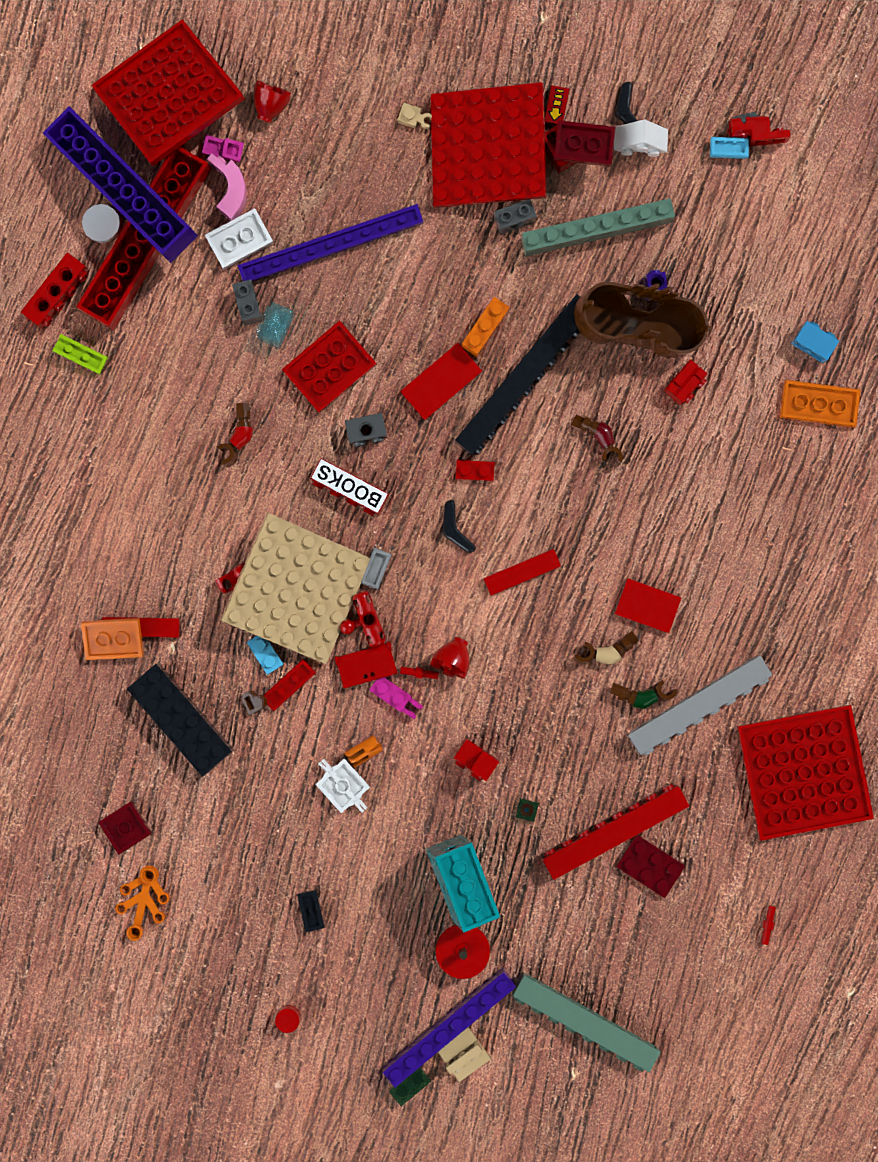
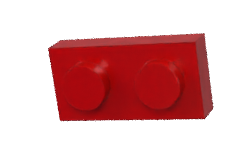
M457 460L455 480L493 482L495 462Z

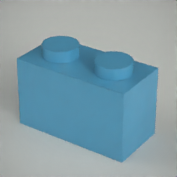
M806 321L791 344L819 362L825 363L836 348L839 340L836 339L833 333L821 330L817 323Z

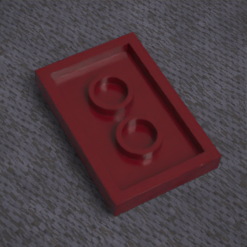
M558 120L554 160L611 167L616 127Z
M636 835L619 859L616 867L663 898H666L685 865L641 836Z

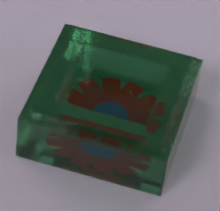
M520 798L515 817L534 822L539 803Z

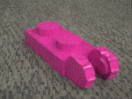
M385 677L377 679L369 690L412 719H415L416 715L405 708L407 702L412 703L417 709L423 708V705L411 698V695Z

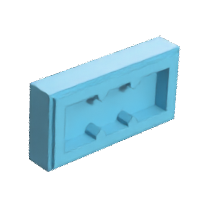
M710 138V158L748 159L749 138Z

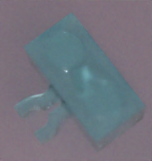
M272 302L271 306H267L264 312L265 320L263 324H259L256 330L258 340L280 349L295 316L294 311Z

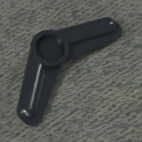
M631 82L622 84L615 109V117L623 124L638 121L630 111Z
M453 500L445 502L443 536L467 553L474 552L476 546L457 529L455 502Z

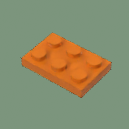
M139 618L81 622L85 660L144 656Z

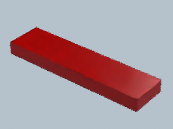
M552 549L483 579L490 596L559 568L561 564L555 550Z
M102 617V620L131 619L137 617ZM139 618L142 637L180 638V618Z

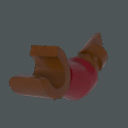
M576 414L571 425L585 432L589 430V433L594 435L593 438H596L601 448L605 450L602 455V461L607 460L606 456L609 452H616L619 457L617 463L620 465L623 460V454L620 449L613 446L615 441L610 426L602 421L592 422L591 418L587 416L583 418Z

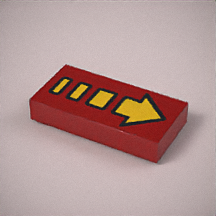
M551 85L545 124L556 126L558 120L564 121L569 88Z

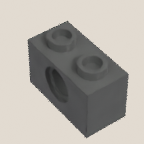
M531 199L494 211V220L500 235L535 223L537 218Z
M251 279L232 284L244 326L263 321Z
M382 413L345 421L350 446L362 447L366 445L365 442L373 441V443H380L384 441V438H387ZM366 426L372 429L371 434L368 436L361 433L362 428Z

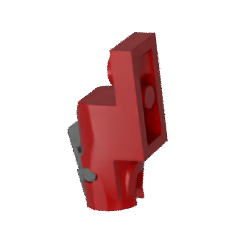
M756 112L732 117L728 122L730 138L748 137L749 147L787 143L791 137L790 130H784V128H776L771 131L769 117L758 116Z

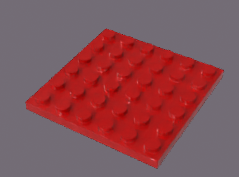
M183 19L91 85L152 167L245 100L241 91Z
M543 82L431 94L434 208L546 198Z
M851 705L737 726L760 841L874 819Z

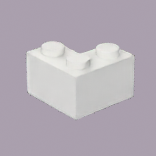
M644 119L617 126L615 129L614 150L621 152L622 155L629 156L633 152L638 151L645 152L650 157H657L660 153L667 152L668 129Z

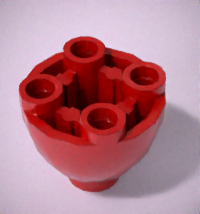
M257 80L253 89V102L258 113L257 118L271 123L272 119L281 114L287 107L291 98V92Z
M454 637L453 641L444 644L437 650L430 665L437 669H443V674L453 678L456 675L459 678L465 679L470 665L467 649L468 642L459 637Z

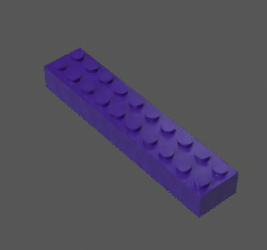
M70 106L43 132L57 149L170 263L198 237L192 228Z

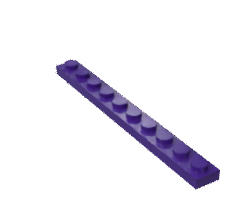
M418 204L239 264L238 268L243 281L251 279L254 282L424 224Z

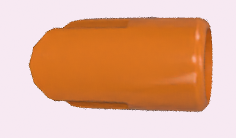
M371 735L344 753L349 757L348 760L353 763L352 766L354 768H357L383 751L381 744L374 735Z

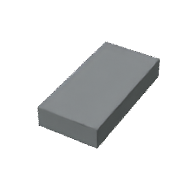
M373 548L361 584L378 590L392 554Z

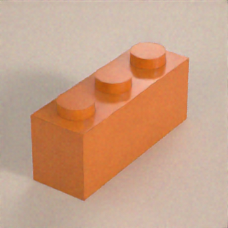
M493 297L462 342L461 347L478 358L509 313L510 307L496 297Z

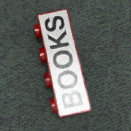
M322 458L310 477L314 481L312 485L321 490L324 487L331 490L329 494L336 498L342 496L348 499L346 503L353 507H357V505L363 507V512L374 516V514L379 516L389 497V494Z

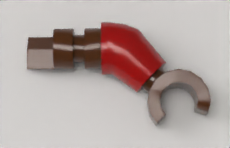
M236 403V419L239 422H237L235 432L229 440L230 444L223 443L217 446L223 452L225 450L230 452L227 459H222L221 464L224 466L234 465L238 460V452L236 450H241L251 441L253 427H251V422L248 421L250 419L249 403Z

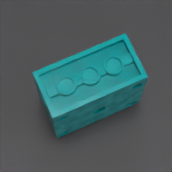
M460 834L426 848L452 920L463 933L500 918L471 841Z

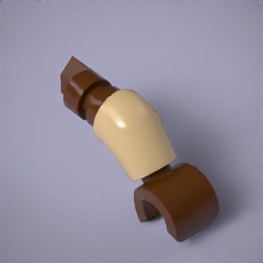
M631 631L619 640V644L615 643L613 646L597 647V650L590 643L585 642L584 648L589 650L590 655L587 658H582L579 654L573 657L579 664H588L592 659H595L596 662L612 665L619 662L625 654L624 651L631 650L633 645L639 640Z

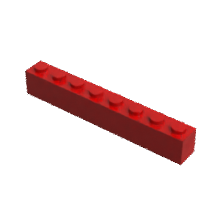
M668 784L662 788L663 791L659 794L652 793L645 797L646 801L640 804L635 802L628 806L629 810L613 814L611 820L607 822L602 820L594 825V829L590 831L586 829L578 833L576 839L571 841L569 838L560 843L561 847L555 850L550 848L543 853L544 856L541 858L552 879L555 880L688 808L689 804L680 787L676 784Z

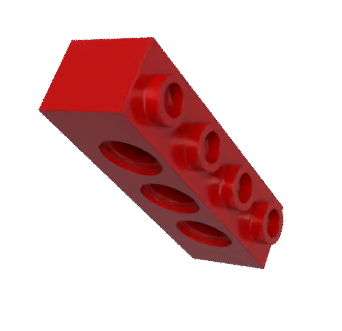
M67 252L20 313L42 330L48 327L53 321V316L64 308V302L67 298L75 294L78 284L86 280L89 269ZM67 274H72L71 280L64 281ZM59 288L60 294L53 296V291ZM48 303V309L41 311L42 305Z

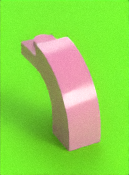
M211 154L207 158L209 165L228 181L227 193L216 207L223 216L232 221L241 215L246 204L247 188L240 169L232 160L227 164L221 156L218 155L216 157Z

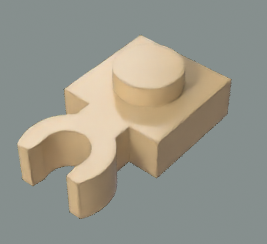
M403 103L397 121L400 124L415 129L417 124H420L423 129L429 130L430 125L424 123V120H431L432 115L429 113L422 115L421 108Z

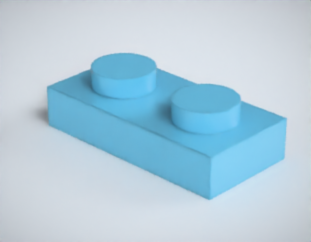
M256 636L247 642L267 675L284 665L269 640Z

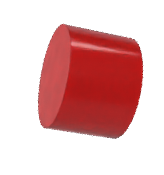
M293 1005L281 1007L275 1018L276 1027L283 1033L295 1031L300 1023L301 1014Z

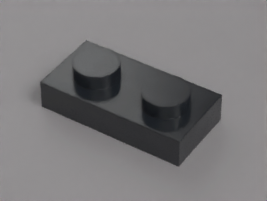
M317 889L298 893L297 896L305 932L325 928Z

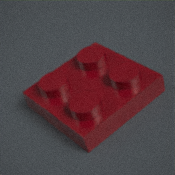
M130 801L98 822L118 855L152 834L133 801Z

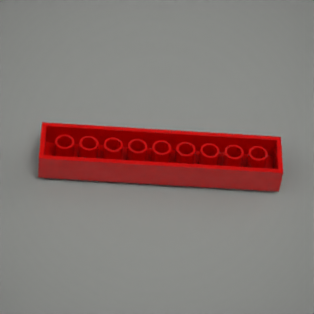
M179 147L167 156L150 187L182 218L210 173L211 168L208 162ZM129 221L76 306L82 313L113 331L161 254Z

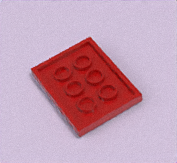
M339 320L288 363L282 371L316 411L321 413L373 369L377 363Z

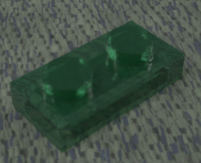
M419 1067L397 1087L394 1088L392 1086L389 1092L398 1104L402 1106L427 1086L431 1079Z

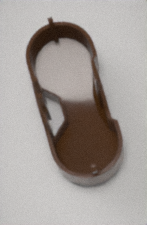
M602 282L585 291L579 297L574 311L576 325L581 334L588 340L603 345L612 341L651 349L657 356L667 358L680 357L697 350L706 340L708 331H712V326H709L707 315L698 303L688 298L679 297L677 292H671L673 287L669 286L659 290L660 284L645 287V285L640 284L629 286L615 282ZM625 295H637V298L647 297L650 298V301L655 300L659 305L650 311L636 309L631 306Z

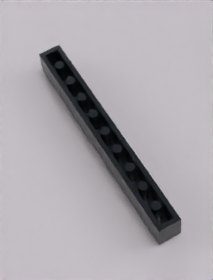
M578 294L575 295L455 439L454 443L471 457L474 454L479 455L485 447L483 443L487 439L490 441L497 433L495 429L498 425L503 426L509 419L508 413L511 410L515 411L520 406L521 402L519 400L523 395L527 397L533 390V387H531L535 381L540 382L546 374L543 371L548 366L551 368L558 360L556 358L558 353H564L569 347L568 341L572 337L575 339L580 334L574 317L575 305L580 297Z

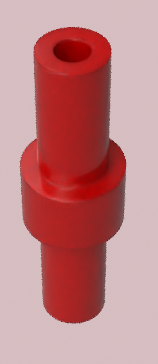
M401 666L400 674L415 676L418 679L424 677L438 680L439 672L424 670L422 667L409 668Z
M772 905L768 906L766 920H763L762 928L764 930L761 944L769 945L771 931L774 930L775 926L773 921L776 907Z

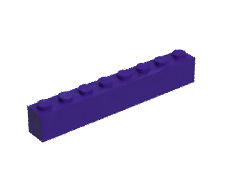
M501 968L384 1065L382 1073L394 1088L397 1087L515 989V982Z

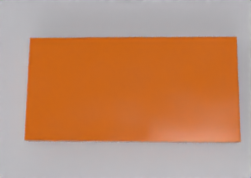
M784 380L779 418L855 428L857 426L861 389Z

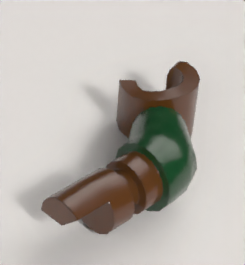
M663 680L656 685L655 690L651 688L644 691H628L629 688L613 682L610 693L618 696L617 699L628 700L627 703L632 704L634 708L646 709L658 702V699L670 701L676 696L678 689H673L670 695H665L661 691L662 685L665 684Z

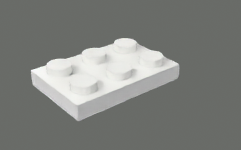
M255 208L205 235L223 270L273 244V240Z

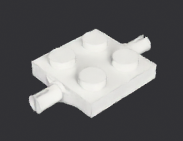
M345 758L339 764L332 767L325 759L318 763L326 773L315 785L340 813L354 804L361 813L364 812V809L368 808L360 798L370 786Z

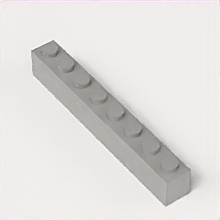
M756 655L626 735L637 753L646 756L654 751V746L659 743L662 746L671 740L669 737L674 734L679 736L686 732V727L693 724L695 726L703 721L702 717L707 714L710 716L720 711L719 707L724 704L728 706L734 703L736 697L741 694L743 696L753 691L752 687L755 685H764L769 681L768 678L772 676V673L761 655Z

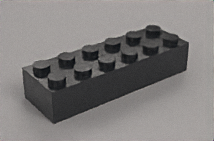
M160 663L153 665L127 688L129 693L202 777L207 775L234 751L233 747Z

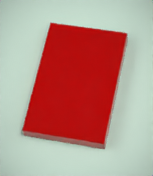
M627 578L614 614L669 634L682 597Z

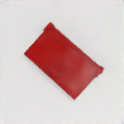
M390 641L378 647H371L334 657L344 689L398 674Z

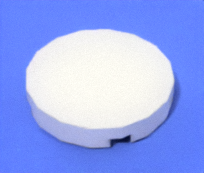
M98 204L90 207L85 212L82 226L84 232L91 240L105 243L115 239L121 228V221L117 212L112 207Z

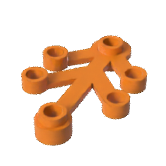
M152 865L143 867L138 878L120 887V893L127 896L134 888L143 884L140 893L125 902L118 903L115 907V911L122 915L130 907L138 903L134 923L127 929V937L132 941L139 940L143 935L141 924L146 905L152 913L155 923H162L166 917L165 913L158 909L149 894L150 887H152L158 896L157 900L160 904L164 905L170 900V895L163 891L157 881L159 878L158 869ZM148 871L152 872V878L146 876ZM124 886L129 887L128 893L123 891ZM161 895H165L167 897V901H162L160 898ZM119 905L125 907L123 912L119 910ZM161 914L162 920H157L156 915ZM134 928L139 930L138 935L133 934Z

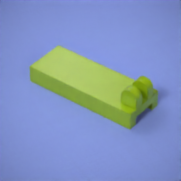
M60 334L52 350L54 353L99 375L108 360L107 356Z

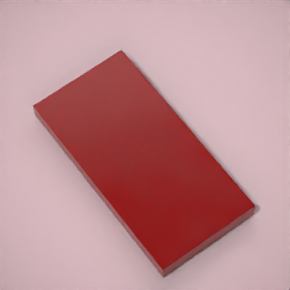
M457 342L404 387L400 393L425 421L480 375L482 370Z

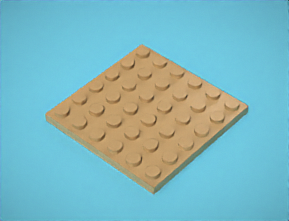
M266 513L220 620L327 664L341 631L340 624L348 615L353 603V595L357 594L370 558L277 516Z

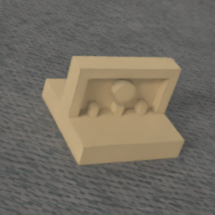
M469 1027L438 1052L445 1061L448 1072L450 1074L453 1073L459 1082L491 1059Z

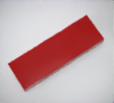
M302 659L263 695L267 700V705L273 712L276 711L317 672L305 659Z

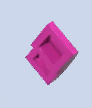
M205 135L201 155L208 157L211 154L216 157L219 155L226 161L240 162L244 143L228 138L223 140Z

